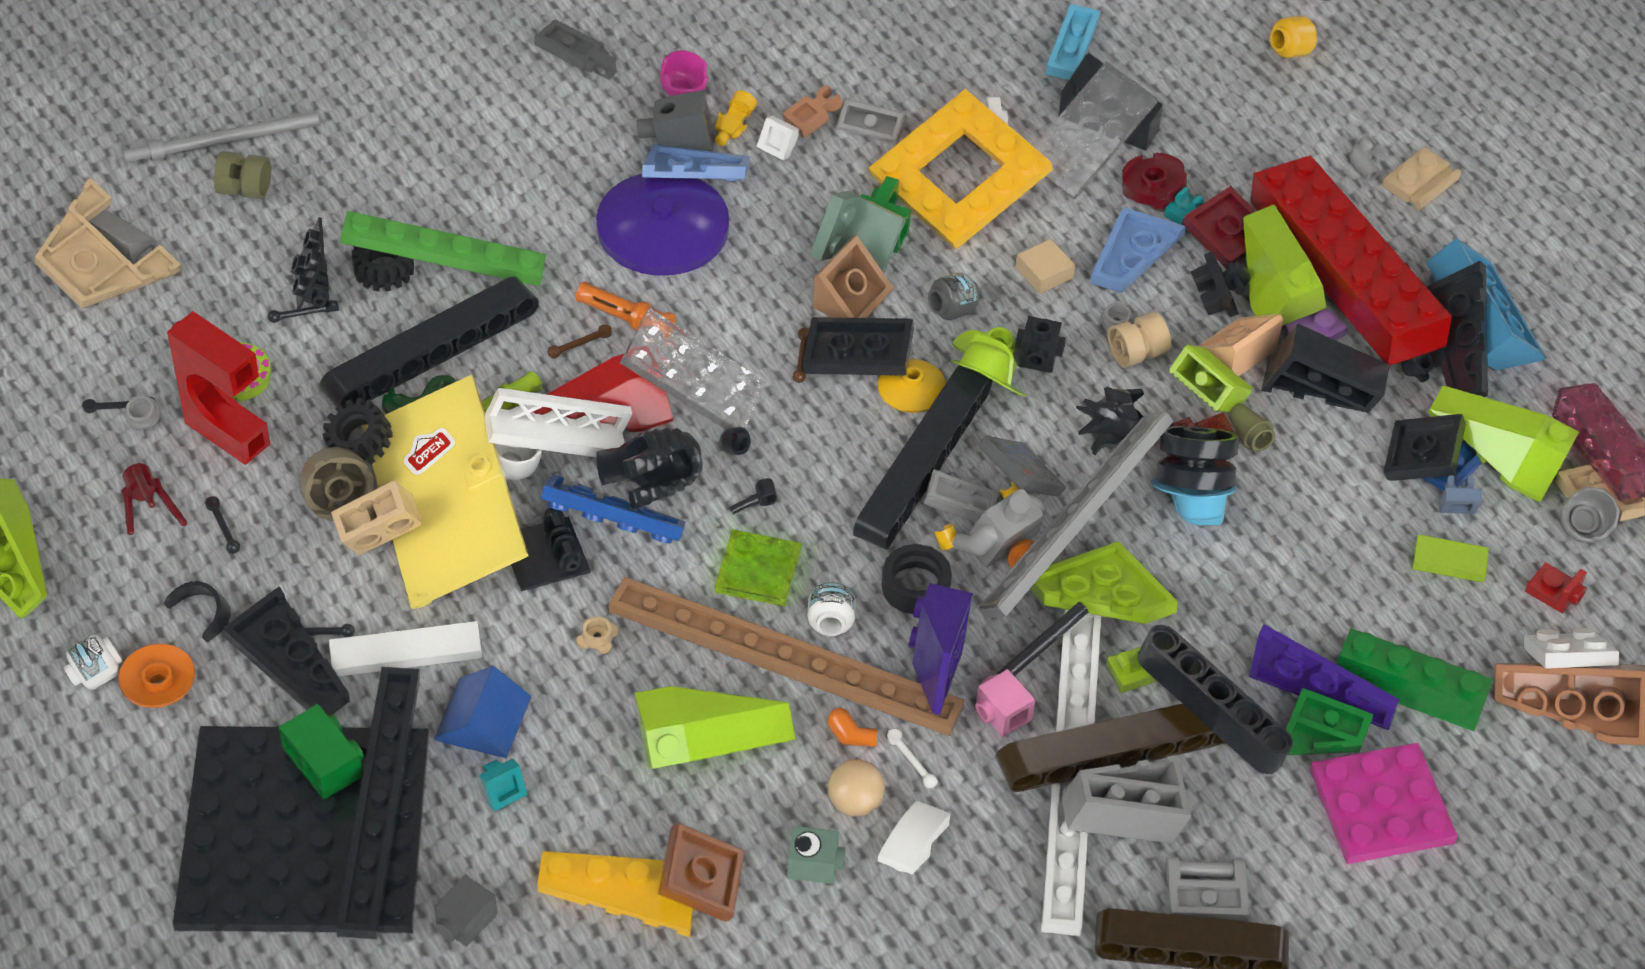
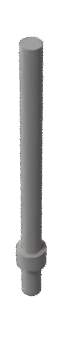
M317 112L165 142H162L161 139L148 141V145L123 149L125 163L152 158V161L164 159L167 154L319 125V118Z

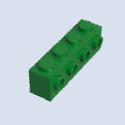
M1350 628L1337 665L1400 699L1398 704L1471 731L1476 729L1493 679L1483 676L1476 671L1466 670L1447 663L1440 658L1427 656L1404 645H1397L1377 638L1370 633Z

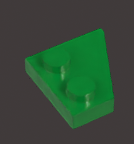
M1302 688L1286 727V730L1293 739V747L1288 755L1360 752L1374 714Z

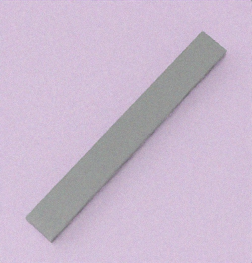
M1167 412L1144 415L979 605L978 609L985 618L1006 617L1173 423L1172 418Z

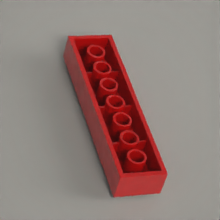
M1311 155L1253 173L1251 204L1257 211L1271 205L1276 206L1310 260L1325 293L1383 362L1393 365L1447 346L1452 318L1450 313Z

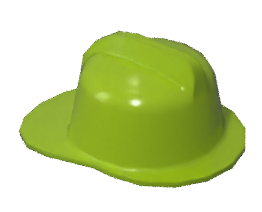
M976 334L973 336L961 360L951 359V362L978 371L1005 388L1026 397L1023 391L1012 385L1015 360L1011 350L1003 342L982 334Z

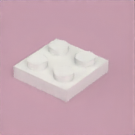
M1575 628L1570 634H1559L1556 630L1541 629L1536 631V635H1524V650L1544 668L1619 665V651L1609 644L1606 639L1595 633L1593 629Z

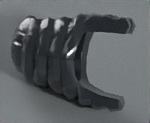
M666 427L661 430L646 431L638 434L631 441L622 444L619 448H610L596 452L598 476L602 486L620 481H632L640 486L629 491L631 509H638L656 500L664 501L676 492H682L686 486L693 484L703 469L699 443L691 434L682 432L679 428L671 430Z

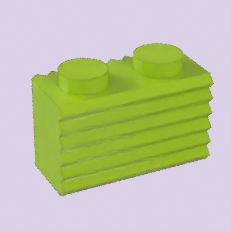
M1188 344L1169 369L1170 374H1174L1175 378H1179V382H1183L1184 386L1189 387V390L1194 391V394L1198 395L1199 399H1203L1204 403H1208V407H1213V411L1229 413L1235 405L1243 404L1253 389L1205 347L1190 346Z

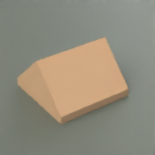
M1281 313L1240 317L1198 346L1205 347L1234 373L1240 376L1277 350L1283 318Z

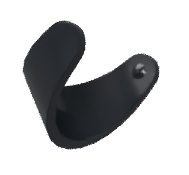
M200 581L184 583L166 597L164 605L171 609L180 601L194 595L202 594L215 597L217 609L214 620L202 635L203 640L209 642L222 632V628L229 623L231 617L230 606L224 597L209 584Z

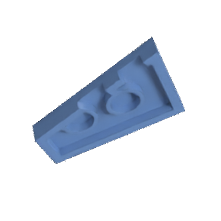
M653 144L643 164L642 177L711 178L738 181L745 179L747 175L750 156Z

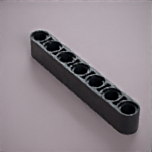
M514 276L506 278L331 369L323 376L320 388L336 407L341 405L343 409L347 407L345 401L352 400L355 405L357 398H362L365 402L367 400L371 401L388 392L390 388L400 386L532 316L539 307V300L519 278Z
M961 365L957 366L860 512L854 526L853 536L883 549H889L926 492L933 470L939 471L988 397L992 387V379L978 371Z

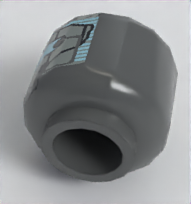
M957 272L940 277L933 282L928 293V303L932 311L942 319L953 320L975 311L978 306L980 290L971 277L965 273Z

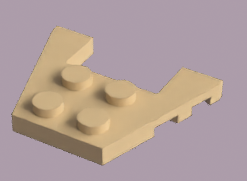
M92 178L86 181L83 191L76 200H73L61 223L55 226L35 256V264L81 308L132 291L181 271V264L161 245L135 264H132L89 223L91 219L112 204V198Z

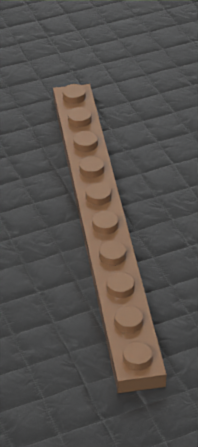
M626 577L623 578L609 602V612L947 736H951L964 709L965 699L948 694L941 714H934L920 683Z

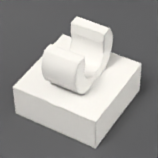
M775 116L766 117L756 147L781 160H786L790 157L792 149L796 145L799 129Z

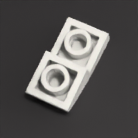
M916 801L889 835L878 855V862L889 865L897 871L913 874L930 857L931 844L949 826L951 813Z

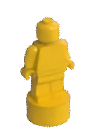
M737 90L729 102L730 108L726 115H722L721 112L718 113L715 129L718 131L715 142L718 146H725L729 139H737L742 132L746 131L747 125H743V121L746 117L751 116L757 106V100L753 95L743 90Z

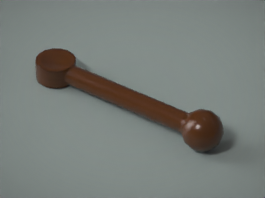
M604 324L594 333L559 347L552 345L548 348V356L555 359L562 352L597 338H609L612 335V328Z
M806 327L798 331V338L801 342L797 370L793 373V380L797 383H802L806 379L802 364L809 328Z

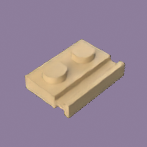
M1424 146L1387 175L1383 180L1382 186L1406 203H1412L1416 206L1415 209L1420 211L1460 178L1461 170L1458 168L1453 170L1449 167V162Z

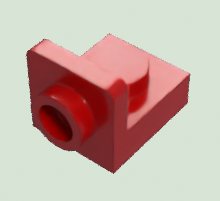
M1545 562L1527 584L1525 592L1563 614L1570 604L1577 606L1585 595L1587 587L1583 583L1587 572L1580 569L1572 578Z

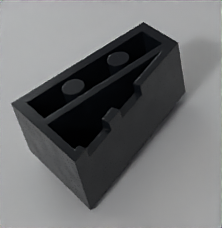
M1088 52L1061 91L1058 118L1146 151L1159 131L1163 104Z
M1297 323L1267 361L1261 391L1271 393L1272 388L1294 392L1293 398L1304 400V395L1326 399L1325 404L1369 413L1385 394L1390 365Z

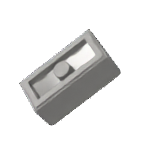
M844 98L836 129L898 144L908 118L906 113Z
M106 209L89 221L130 261L135 260L155 243L153 237Z

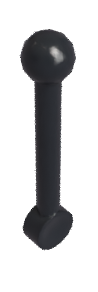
M330 300L322 307L314 306L284 312L271 310L267 318L270 322L276 323L283 318L325 311L327 313L339 311V305L337 301Z
M88 399L83 402L82 407L84 412L93 413L96 410L126 408L129 401L96 403L95 400Z
M215 496L207 498L205 501L206 508L213 512L227 541L226 550L231 554L239 552L240 543L233 539L219 510V499Z
M348 623L341 627L305 628L307 633L311 635L341 634L346 638L352 637L355 633V628Z

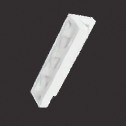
M497 388L485 413L484 420L489 443L596 457L597 451L619 448L625 443L623 431L632 416L631 406ZM504 401L520 405L511 410L500 409ZM541 407L553 409V411L543 415L534 414L533 412ZM576 411L586 414L578 419L566 417ZM608 416L618 417L614 425L600 423L599 420Z

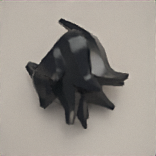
M1107 386L1104 388L1105 397L1100 401L1094 402L1084 399L1083 403L1086 406H1076V409L1092 418L1087 425L1078 431V434H1097L1090 448L1093 455L1096 456L1101 448L1104 447L1116 448L1140 421L1143 415L1134 407L1133 403L1144 395L1143 389L1125 390L1113 389Z

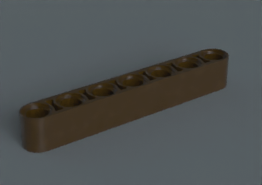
M1178 704L1015 741L998 750L995 758L1012 792H1022L1073 780L1080 770L1118 764L1121 768L1136 765L1138 761H1155L1168 756L1214 747L1225 742L1183 704Z

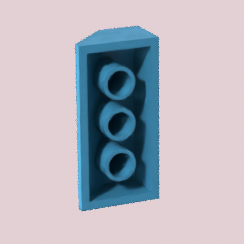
M1456 238L1426 262L1432 274L1429 276L1431 283L1478 261L1486 265L1488 366L1497 371L1546 359L1545 354L1490 260Z

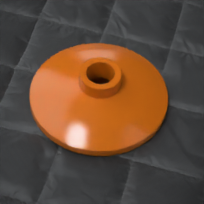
M153 644L136 650L125 659L120 668L118 680L122 693L129 701L142 707L159 708L179 701L189 692L195 680V668L190 656L182 649L169 644ZM157 680H163L161 683L154 684Z

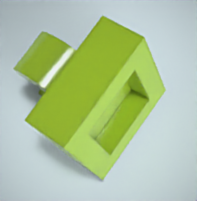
M1141 647L1107 657L1106 666L1121 693L1155 683V679L1138 662L1137 657Z

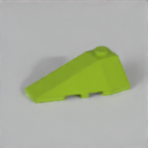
M1271 205L1244 216L1247 269L1250 273V281L1248 283L1250 307L1254 315L1281 313L1283 318L1282 326L1327 308L1323 285L1310 260L1276 206Z
M1442 386L1428 411L1432 417L1462 414L1466 422L1463 440L1477 452L1476 456L1480 458L1483 464L1486 462L1490 463L1501 473L1500 479L1508 487L1538 502H1541L1579 433V431L1548 415L1447 386Z
M0 478V598L19 618H24L48 596L30 509L15 479Z
M676 686L634 693L647 768L665 767L796 740L789 702Z

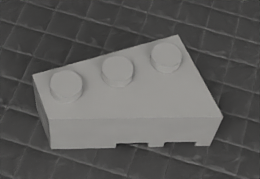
M1177 755L1168 756L1163 762L1150 763L1148 760L1138 761L1135 766L1121 768L1118 764L1080 770L1061 798L1067 829L1080 832L1172 844L1192 816Z

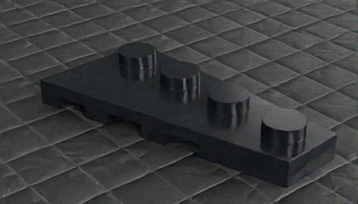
M1478 261L1426 287L1452 316L1447 346L1437 349L1446 386L1486 397L1488 396L1486 265Z
M279 586L222 628L225 639L306 710L319 704L324 712L330 715L336 713L350 702L349 692L328 660L324 659L318 650L317 643L311 634L307 633L300 617L294 608L290 607L285 594Z

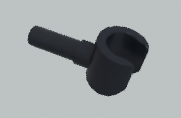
M770 478L759 480L755 484L756 494L729 507L733 515L753 505L769 506L775 504L777 495L773 480Z

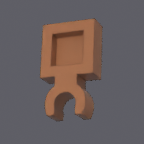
M823 86L818 90L817 97L813 100L806 95L783 112L784 121L798 128L799 135L805 139L829 120L827 112L836 111L842 106L841 96L836 94L833 98L828 99L832 96L830 86Z

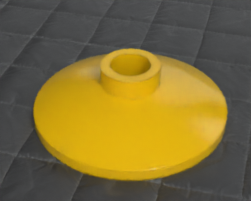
M909 359L906 376H879L878 391L882 399L889 406L903 412L918 413L929 410L945 386L946 380L942 372L929 362Z

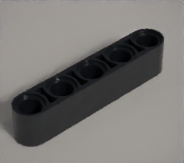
M1166 625L1152 627L1138 652L1137 658L1142 668L1255 770L1264 774L1277 772L1293 747V739L1290 733L1177 631Z

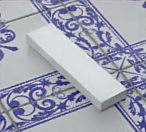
M477 621L329 640L331 664L338 677L381 671L382 667L409 668L482 658Z

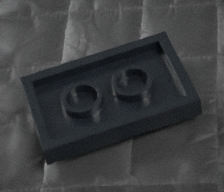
M812 317L802 363L804 374L906 376L914 332L913 319Z

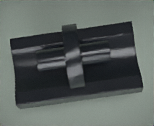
M1213 251L1204 254L1207 264L1190 272L1199 292L1216 285L1215 289L1200 295L1208 315L1225 309L1229 317L1239 314L1230 291L1235 290L1237 294L1245 291L1244 286L1250 281L1248 269L1244 266H1236L1235 263H1229L1223 272Z

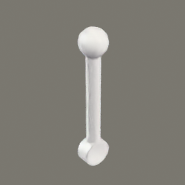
M897 729L888 731L887 741L900 749L923 778L924 786L929 789L934 788L938 783L937 777L934 774H929L904 744L902 733Z

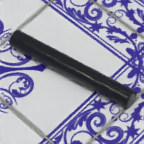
M1079 601L997 672V675L1008 669L1015 677L1089 613L1088 609Z

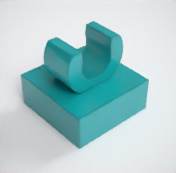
M1184 187L1176 195L1175 201L1165 208L1164 217L1183 225L1184 216L1205 203L1201 195L1195 197L1189 194L1188 188Z
M513 758L502 764L498 760H494L482 766L485 772L480 774L479 777L487 804L494 812L528 795L520 765Z

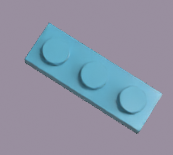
M1070 4L1047 63L1046 75L1066 80L1071 78L1087 54L1099 22V10Z

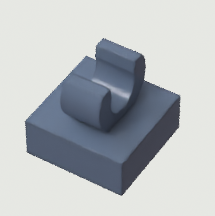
M1449 475L1445 483V490L1439 499L1440 513L1475 514L1482 503V489L1474 488L1475 481L1472 476L1466 478L1465 488H1458L1454 484V475Z

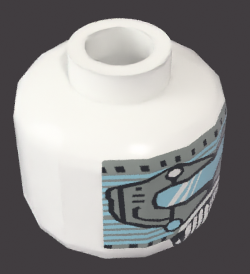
M824 582L817 585L811 591L808 599L807 616L811 627L826 636H836L847 632L853 626L855 620V595L849 587L842 583Z
M91 635L67 650L66 657L69 664L63 668L74 686L82 683L85 688L94 690L119 674L120 667L118 664L123 662L108 636L102 639L98 635Z

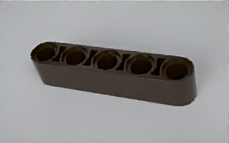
M1109 908L1098 912L1096 916L1095 954L1107 960L1194 969H1289V932L1281 926Z

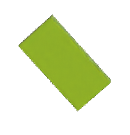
M1418 534L1415 542L1412 569L1484 583L1489 547Z

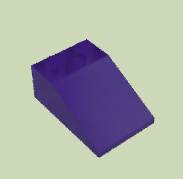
M930 583L925 596H918L915 604L913 617L919 618L918 627L913 626L909 648L914 649L912 664L932 713L940 715L962 657L973 593Z

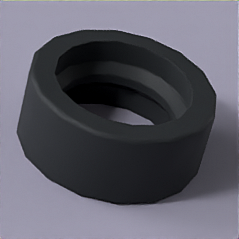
M922 544L904 545L894 550L886 558L882 571L881 585L886 600L899 611L913 615L918 596L924 597L927 590L915 591L901 586L895 580L898 572L916 567L926 569L938 579L936 585L949 588L951 586L952 572L949 561L938 550Z

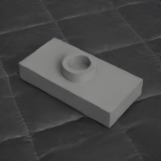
M933 470L923 504L977 523L986 510L998 503L1000 492Z

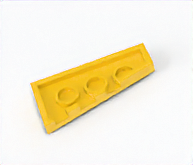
M542 851L537 884L538 892L584 906L587 904L598 906L614 915L621 916V914L638 918L643 920L644 924L659 928V925L677 930L678 934L690 937L693 908L658 894L664 860Z

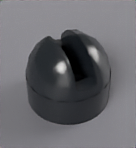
M730 427L723 431L720 436V446L727 454L742 455L750 448V434L743 427Z

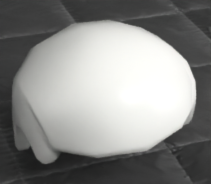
M495 444L506 479L516 481L527 478L535 472L542 450Z

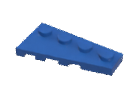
M552 474L544 485L540 499L548 501L547 505L553 509L565 512L569 508L583 512L582 517L595 522H603V519L617 522L616 527L627 532L637 533L638 529L652 533L651 538L663 543L670 544L672 540L679 541L686 523L683 520L643 506L638 508L637 511L631 510L630 503L616 496H604L603 499L596 497L597 493L593 491L594 488L583 484H578L577 486L570 485L569 487L562 485L564 478Z

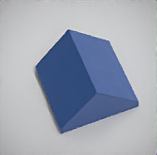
M494 665L461 677L434 739L438 742L507 759L531 700V695Z

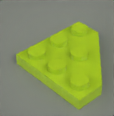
M1119 541L1050 565L1029 589L1044 606L1070 610L1080 601L1088 609V614L1143 624L1177 613L1178 601Z

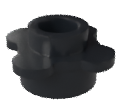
M1428 352L1402 361V371L1407 376L1418 378L1422 383L1426 382L1429 379L1428 372L1433 369V358Z

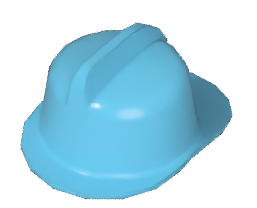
M1157 478L1151 482L1153 487L1172 494L1177 513L1181 518L1195 525L1222 524L1227 495L1236 492L1235 487L1224 490H1193L1165 485L1158 482Z

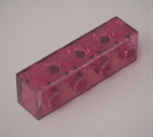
M1596 383L1559 388L1551 416L1579 431L1574 441L1577 449L1619 501L1645 497V442L1643 439L1640 438L1626 418L1622 416Z

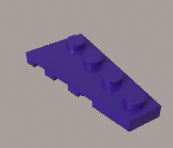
M1263 624L1255 647L1249 673L1250 678L1300 696L1302 688L1367 711L1374 714L1371 724L1389 731L1400 699Z

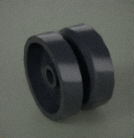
M1168 427L1160 437V450L1170 456L1158 461V482L1173 487L1193 490L1231 489L1235 486L1236 467L1226 460L1238 455V434L1208 427Z

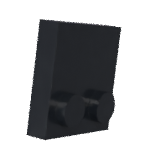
M1454 414L1395 420L1383 471L1386 479L1396 481L1455 475L1466 426L1463 415Z

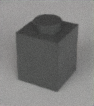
M465 874L434 906L438 932L448 941L453 942L456 939L467 947L496 917V895Z

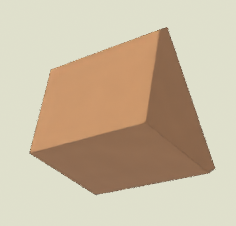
M857 235L852 236L814 276L813 308L829 317L867 318L894 289Z

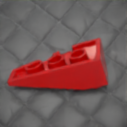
M646 346L614 356L546 394L631 406L632 416L625 429H629V432H641L673 421L660 371ZM541 407L533 412L534 414L543 415L553 411V409ZM576 411L566 417L578 419L586 414ZM608 416L599 421L600 423L614 425L618 417Z

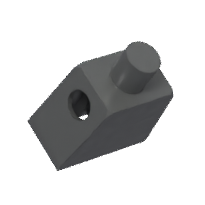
M705 90L657 99L654 102L653 118L637 119L638 138L656 137L658 145L713 151L715 132Z

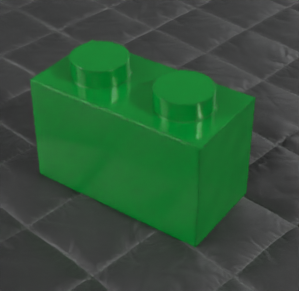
M319 704L279 726L283 750L324 800L362 778L361 760L364 759L361 748L355 740L351 739L348 741L337 718L333 714L327 715Z

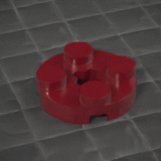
M1153 153V158L1143 159L1142 155L1132 158L1122 170L1123 195L1137 203L1150 205L1153 209H1165L1170 202L1175 201L1176 195L1184 187L1187 188V173L1184 171V164L1178 158L1165 153Z

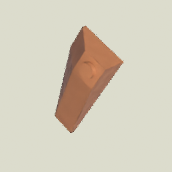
M1540 663L1495 664L1494 701L1536 717L1544 715L1563 722L1562 726L1574 731L1576 727L1596 735L1595 739L1608 744L1645 745V665L1619 664L1618 666L1544 668Z

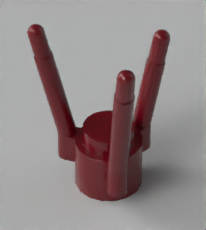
M137 463L124 470L122 478L125 487L121 490L124 499L128 535L134 534L132 499L146 501L150 508H154V492L158 494L180 525H187L186 519L163 489L160 480L153 477L149 466Z

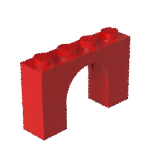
M192 311L185 318L177 321L167 331L185 424L246 465L270 445L267 423L233 399L259 377L255 352Z

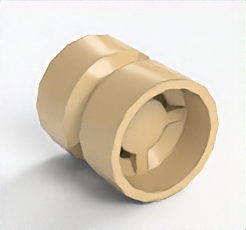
M1155 311L1136 317L1133 320V324L1127 320L1110 326L1107 336L1110 351L1122 368L1139 364L1145 360V357L1153 359L1164 355L1171 349V336L1167 324L1162 316Z

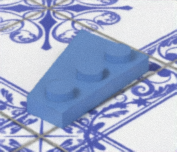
M1123 207L1091 273L1090 283L1122 293L1184 236L1186 226Z

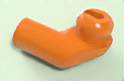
M835 708L828 715V726L841 744L876 747L877 728L858 727L849 712L844 708Z

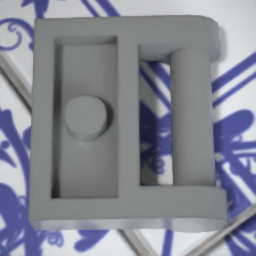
M1166 857L1165 871L1169 914L1248 922L1250 911L1245 859H1232V862L1180 861L1179 857ZM1181 876L1232 878V881L1181 879Z

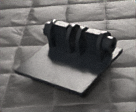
M321 217L318 218L313 229L309 228L303 242L304 249L301 255H295L292 262L291 273L295 274L292 294L296 295L297 310H301L304 302L313 304L316 307H322L329 300L327 261L324 255Z
M548 508L544 512L545 516L542 524L521 529L529 556L511 564L521 592L591 573L569 516L565 517L562 511Z

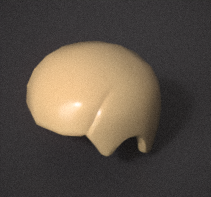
M861 759L848 760L835 768L830 775L828 796L839 812L850 817L864 816L880 807L885 792L884 779L881 772L872 763Z

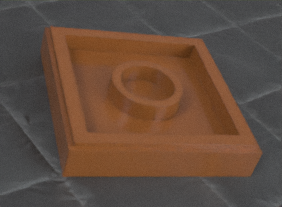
M676 822L670 829L658 894L728 922L734 916L745 850Z

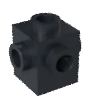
M1028 316L1025 329H1018L1015 348L1021 349L1019 367L1048 373L1053 372L1056 357H1062L1065 348L1066 337L1060 336L1062 322Z

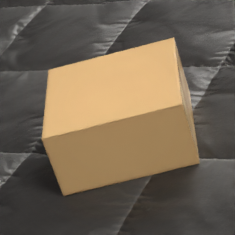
M1052 239L1017 254L1016 269L1039 294L1074 278L1075 264Z

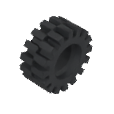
M353 246L354 250H352L351 255L354 276H356L359 284L363 282V287L369 289L373 285V290L378 292L380 287H385V292L391 291V285H395L398 289L402 287V281L408 283L410 275L413 276L414 259ZM380 257L395 259L388 264L372 263L373 260Z
M357 398L356 405L352 400L345 401L347 407L343 409L341 405H338L335 408L338 413L336 415L330 413L327 417L331 423H324L323 429L326 433H323V439L326 442L325 444L328 448L341 447L352 450L364 461L367 460L369 464L376 462L373 456L377 454L381 458L385 454L382 447L389 448L391 442L387 438H393V432L390 429L392 426L372 401L367 400L365 402L362 398ZM368 425L367 430L360 438L354 441H347L353 430L359 426Z

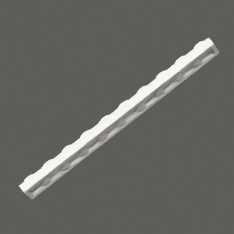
M1085 615L1062 635L1055 732L1095 723L1101 616ZM1069 780L1052 784L1041 932L1080 936L1082 930L1088 832L1067 829L1061 798L1073 781Z

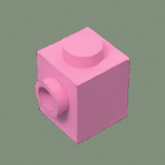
M1008 669L997 676L991 675L985 678L978 686L975 705L976 712L984 723H990L1002 737L1033 719L1035 699Z

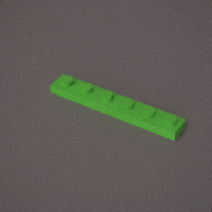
M351 211L346 213L340 243L504 279L514 276L523 283L536 286L541 284L546 254Z

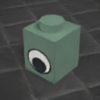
M793 826L788 856L787 879L834 884L835 870L843 871L845 847H838L839 831Z

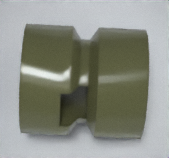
M221 151L216 160L214 171L216 193L235 196L241 191L244 197L265 199L271 182L270 158L248 155L244 159L241 153Z

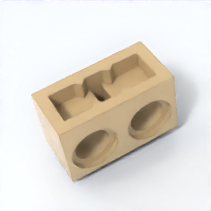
M395 480L331 512L341 543L358 555L364 554L423 525L412 493Z

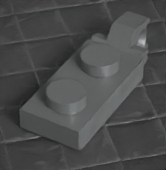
M556 19L534 37L535 46L584 71L586 70L590 73L595 71L596 74L609 80L617 73V60L604 49L603 43Z

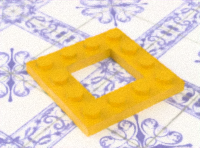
M964 89L874 162L868 169L870 175L881 184L886 176L898 179L897 199L911 209L915 215L951 247L957 249L1053 170V166L1049 159L969 91ZM965 134L1002 167L956 204L919 170Z

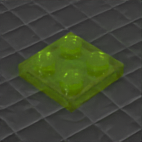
M732 529L715 583V593L786 607L802 553V543Z

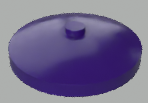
M638 174L618 183L604 196L597 210V235L605 252L620 265L643 274L658 276L677 275L702 267L715 258L722 250L729 233V213L721 195L712 186L698 178H648Z

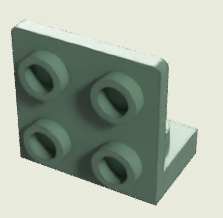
M851 191L832 194L810 256L820 261L830 259L852 236L857 235L885 274L905 218Z

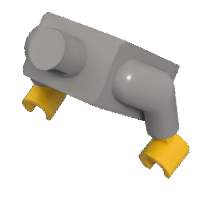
M1011 481L1012 486L1010 488L999 490L1004 499L986 510L969 534H957L954 524H947L944 526V530L935 531L934 534L941 550H948L954 547L956 550L974 554L987 568L1007 555L1010 548L1017 541L1031 539L1038 534L1044 514L1046 513V505L1040 498L1026 492L1022 488L1019 489Z

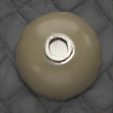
M341 447L324 448L314 453L305 462L300 474V491L307 506L315 515L322 519L334 521L331 514L332 511L374 491V478L365 461L352 450ZM344 501L342 506L334 504V502Z

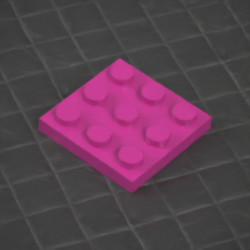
M1419 743L1311 762L1309 770L1346 864L1456 843L1457 833Z

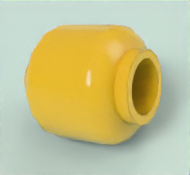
M1297 15L1282 18L1276 21L1270 33L1271 46L1282 58L1305 56L1313 51L1317 42L1315 25L1306 16Z

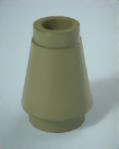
M1237 404L1230 410L1228 417L1246 448L1260 452L1267 449L1273 443L1275 432L1271 422L1244 404Z

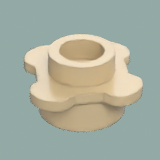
M591 617L584 621L582 635L576 639L577 645L581 649L592 648L596 649L600 654H606L612 649L611 641L613 637L618 635V627L604 617Z

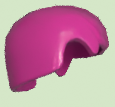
M686 50L672 51L664 58L661 66L660 82L663 90L670 96L705 90L708 81L706 73L707 63L696 53Z

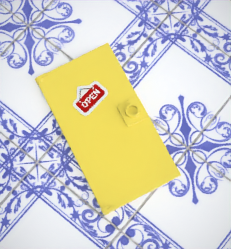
M469 375L386 414L385 417L392 426L390 429L393 432V438H387L391 444L389 448L382 447L385 454L381 458L377 454L373 456L376 462L372 463L378 488L394 480L412 493L423 525L392 539L409 604L412 609L431 604L432 600L529 556L508 490L499 454L495 444L488 442L484 420L485 411L473 375ZM368 425L361 426L363 434L367 430Z

